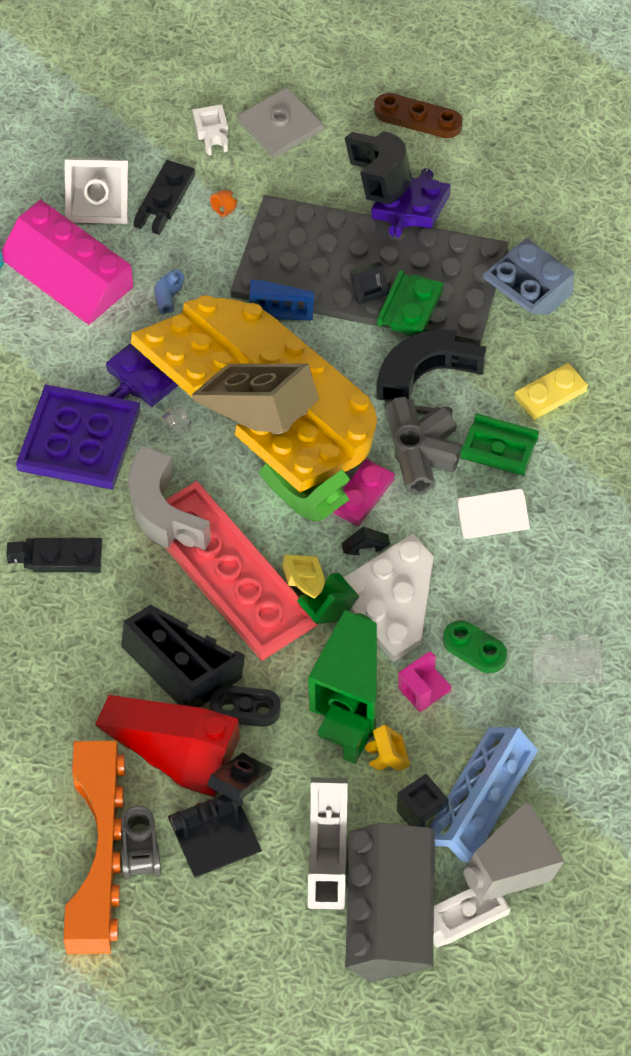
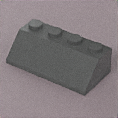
M377 823L350 831L345 967L369 982H376L433 967L435 830L432 828Z

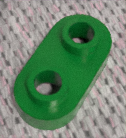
M462 620L451 622L444 629L443 645L449 653L484 673H495L505 666L507 649L500 640L473 624ZM463 633L466 636L463 638H459L455 636V634ZM486 650H492L495 652V654L487 655L484 652Z

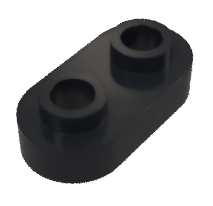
M223 686L215 690L210 699L212 711L238 718L239 725L270 726L279 719L281 714V703L278 695L268 689ZM226 704L234 706L230 711L224 710L222 707ZM261 707H266L269 709V712L260 714L257 710Z

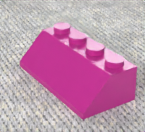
M41 199L18 217L2 249L3 260L7 265L88 325L133 288L132 269L128 262Z

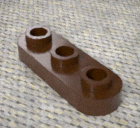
M393 93L382 94L374 102L375 116L386 123L441 138H453L462 130V116L457 111Z

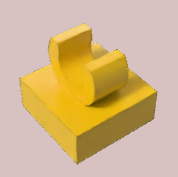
M385 724L373 730L376 741L369 742L365 746V750L371 754L379 752V756L377 759L369 762L370 767L375 770H384L390 766L399 771L411 766L401 734Z

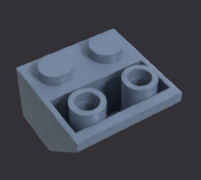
M526 238L483 274V279L529 313L549 315L572 295L574 272Z

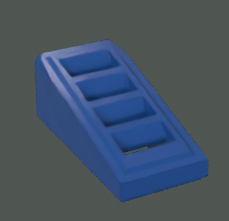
M250 279L249 303L260 305L262 310L269 313L275 319L313 320V291ZM272 300H278V304L272 303ZM285 301H291V307L285 306ZM298 301H304V309L297 308Z

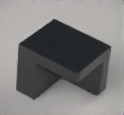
M425 774L397 793V812L409 826L425 827V821L448 806L449 799L432 779Z

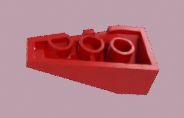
M108 695L95 723L96 727L127 749L133 750L144 758L148 764L171 777L172 781L179 786L214 798L217 791L207 786L210 775L231 760L240 739L238 718L206 708Z

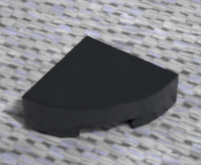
M364 526L341 543L343 553L355 556L360 555V549L375 547V552H378L391 545L388 534Z

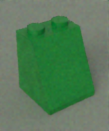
M344 610L308 676L309 711L325 717L331 705H335L371 720V736H374L373 730L376 729L377 623L364 614H354Z

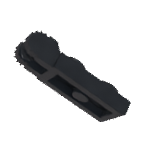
M166 160L135 215L134 227L142 229L149 215L154 214L156 218L152 223L151 231L160 235L168 219L171 220L195 177V168Z

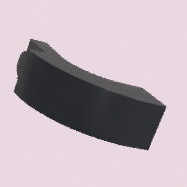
M386 131L381 132L376 137L351 132L345 137L350 164L364 168L360 171L367 200L390 205L406 192L410 186L412 174L406 146L401 138Z
M431 330L415 334L396 345L384 359L377 379V399L386 401L388 399L406 397L410 400L416 381L425 373L435 369H453L483 375L487 346L477 345L472 342L456 341L457 331Z

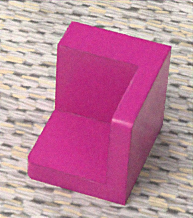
M432 651L427 652L398 672V689L419 712H422L451 691V685L435 669L436 656Z

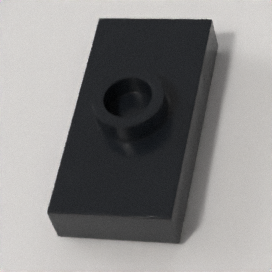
M242 752L212 773L207 786L238 802L266 782L273 768Z

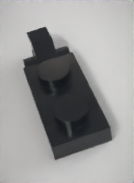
M102 538L26 539V542H8L6 556L8 563H23L25 569L33 570V572L101 573L103 542Z

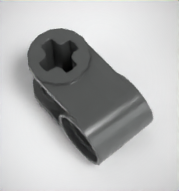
M144 806L131 807L122 816L124 880L130 879L131 875L152 873L155 877H160V853L153 813ZM138 824L148 826L141 832L131 830L133 826Z

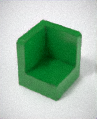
M331 573L325 581L322 592L313 599L308 595H301L297 602L316 624L338 622L344 610L350 611L360 596L340 573Z
M331 705L318 729V736L342 746L343 759L356 764L371 736V720Z

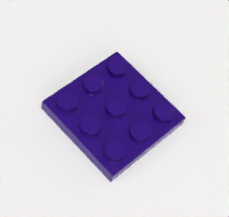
M45 384L16 462L17 471L113 490L140 413V402Z

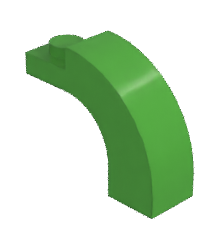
M267 463L258 472L268 486L296 513L312 521H322L350 500L342 489L350 479L342 469L328 480L303 492H299Z

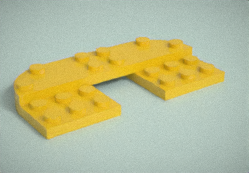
M203 295L198 299L184 302L181 314L132 333L131 344L191 397V394L228 363L309 364L319 400L308 409L306 415L298 418L288 431L281 434L255 431L240 423L236 425L235 430L236 437L299 492H303L328 480L341 469L346 472L356 467L369 454L377 424L376 411L369 397L277 319L262 310L260 305Z

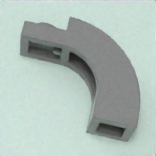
M141 445L129 471L131 507L137 524L150 539L167 549L170 548L174 539H177L185 546H195L206 550L211 541L210 521L178 510L168 504L163 498V494L174 476L172 456Z
M311 777L310 856L308 871V908L345 909L348 778Z

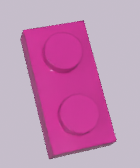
M366 459L343 489L350 500L333 513L359 527L395 480V474Z

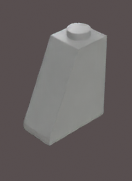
M528 802L523 804L474 852L463 874L468 886L473 889L478 900L483 902L545 884L553 880L565 861Z

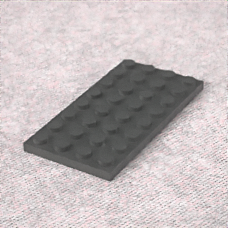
M264 195L231 288V297L249 300L250 279L263 280L313 291L314 314L377 326V318L387 296L359 304L355 300L349 271L380 262L384 266L389 292L399 270L404 271L405 275L413 276L415 274L444 283L442 295L425 332L431 330L457 331L456 341L472 342L481 345L496 292V287L483 279V274L506 255L508 242L434 227L426 228L420 226H407L403 229L401 236L396 238V234L392 237L388 231L392 223L372 219V215ZM272 300V303L278 304V300ZM285 301V306L291 307V301ZM298 301L297 308L304 309V301ZM383 325V326H382V327H384V328H389V329H391L390 326H386V325Z

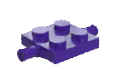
M425 168L421 171L418 178H412L406 192L389 205L375 201L371 208L372 219L392 223L388 231L392 237L396 234V238L401 236L403 229L407 226L433 228L451 194V185L433 180V172L430 169L426 172Z
M131 343L106 362L107 371L118 379L120 383L116 389L108 393L107 396L124 399L131 394L141 398L149 406L153 407L178 386Z

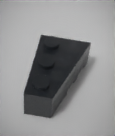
M152 605L123 621L121 647L178 705L200 707L210 701L215 690L223 686H232L242 679L244 654L236 650L232 653L216 644V639L208 635L204 638L188 629V624Z

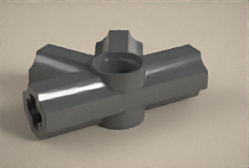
M399 397L386 404L385 410L395 446V458L400 465L406 492H412L414 495L426 493L435 486L431 467L452 473L456 471L462 444L445 440V438L456 431L457 425L451 413L444 407H436L418 420L413 400Z

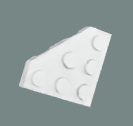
M414 534L409 535L344 577L360 596L349 612L364 614L377 623V644L393 662L422 643L434 556Z

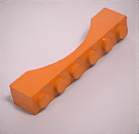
M74 741L72 766L74 786L84 798L95 817L98 841L95 858L87 878L78 892L65 905L63 940L67 954L111 953V942L118 941L119 920L118 918H112L113 907H120V885H114V874L121 873L122 867L121 851H115L116 841L123 839L122 819H117V808H124V787L118 786V776H125V754H119L117 741Z

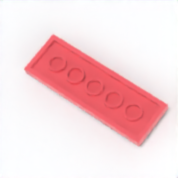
M198 481L165 500L178 510L210 521L211 541L206 550L195 546H185L177 539H174L169 549H165L261 661L317 626L297 602L299 597Z

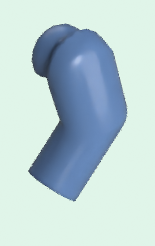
M171 270L155 285L154 292L160 314L174 311L172 297L181 289L185 281V276L180 270Z

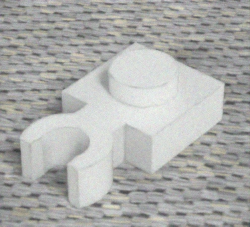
M222 104L192 109L198 140L204 139L206 154L212 155L211 147L216 144L223 147V152H228V139L226 136L229 135L228 124Z

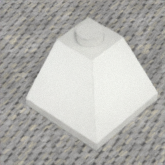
M69 157L65 159V217L73 223L128 224V161L101 157Z

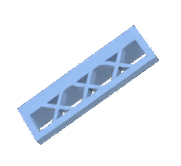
M489 727L447 796L449 799L448 806L437 813L429 827L435 830V846L449 847L465 863L470 861L474 852L488 838L538 752V749L519 727ZM496 740H501L497 746L492 748ZM484 768L482 773L474 777L479 770ZM468 795L466 800L458 805L460 800ZM451 824L446 834H441L442 830Z

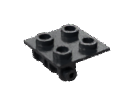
M221 795L214 799H208L206 802L197 803L195 806L185 810L176 811V813L168 816L194 878L262 852L242 808V799L236 802L225 795Z

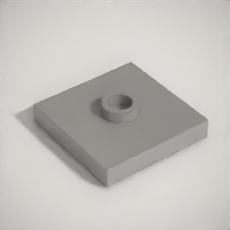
M287 87L237 115L238 123L273 158L280 156L323 131V123Z

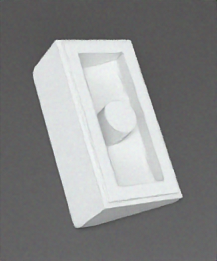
M523 489L463 497L457 500L456 512L463 539L530 529Z

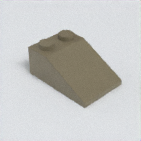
M228 363L191 394L193 401L255 431L271 432L272 434H281L288 431L291 425L298 418L306 415L308 409L319 400L309 364Z

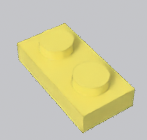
M566 363L516 391L515 399L531 418L535 420L587 391L588 384L569 363Z

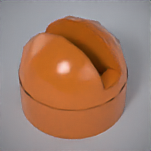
M221 190L210 197L212 209L221 217L229 215L237 207L238 201L233 199L232 194L234 193L232 191ZM221 206L224 207L223 212L220 211Z

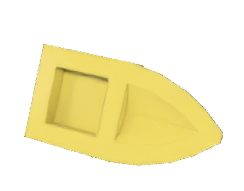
M284 555L282 568L288 586H296L309 597L316 598L322 592L325 584L324 574L318 557Z

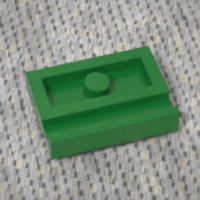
M399 270L377 318V326H390L391 330L410 336L425 332L442 295L444 283L415 274L413 276L405 275L404 271Z
M476 413L474 422L462 447L461 458L525 476L536 442L539 439V431Z

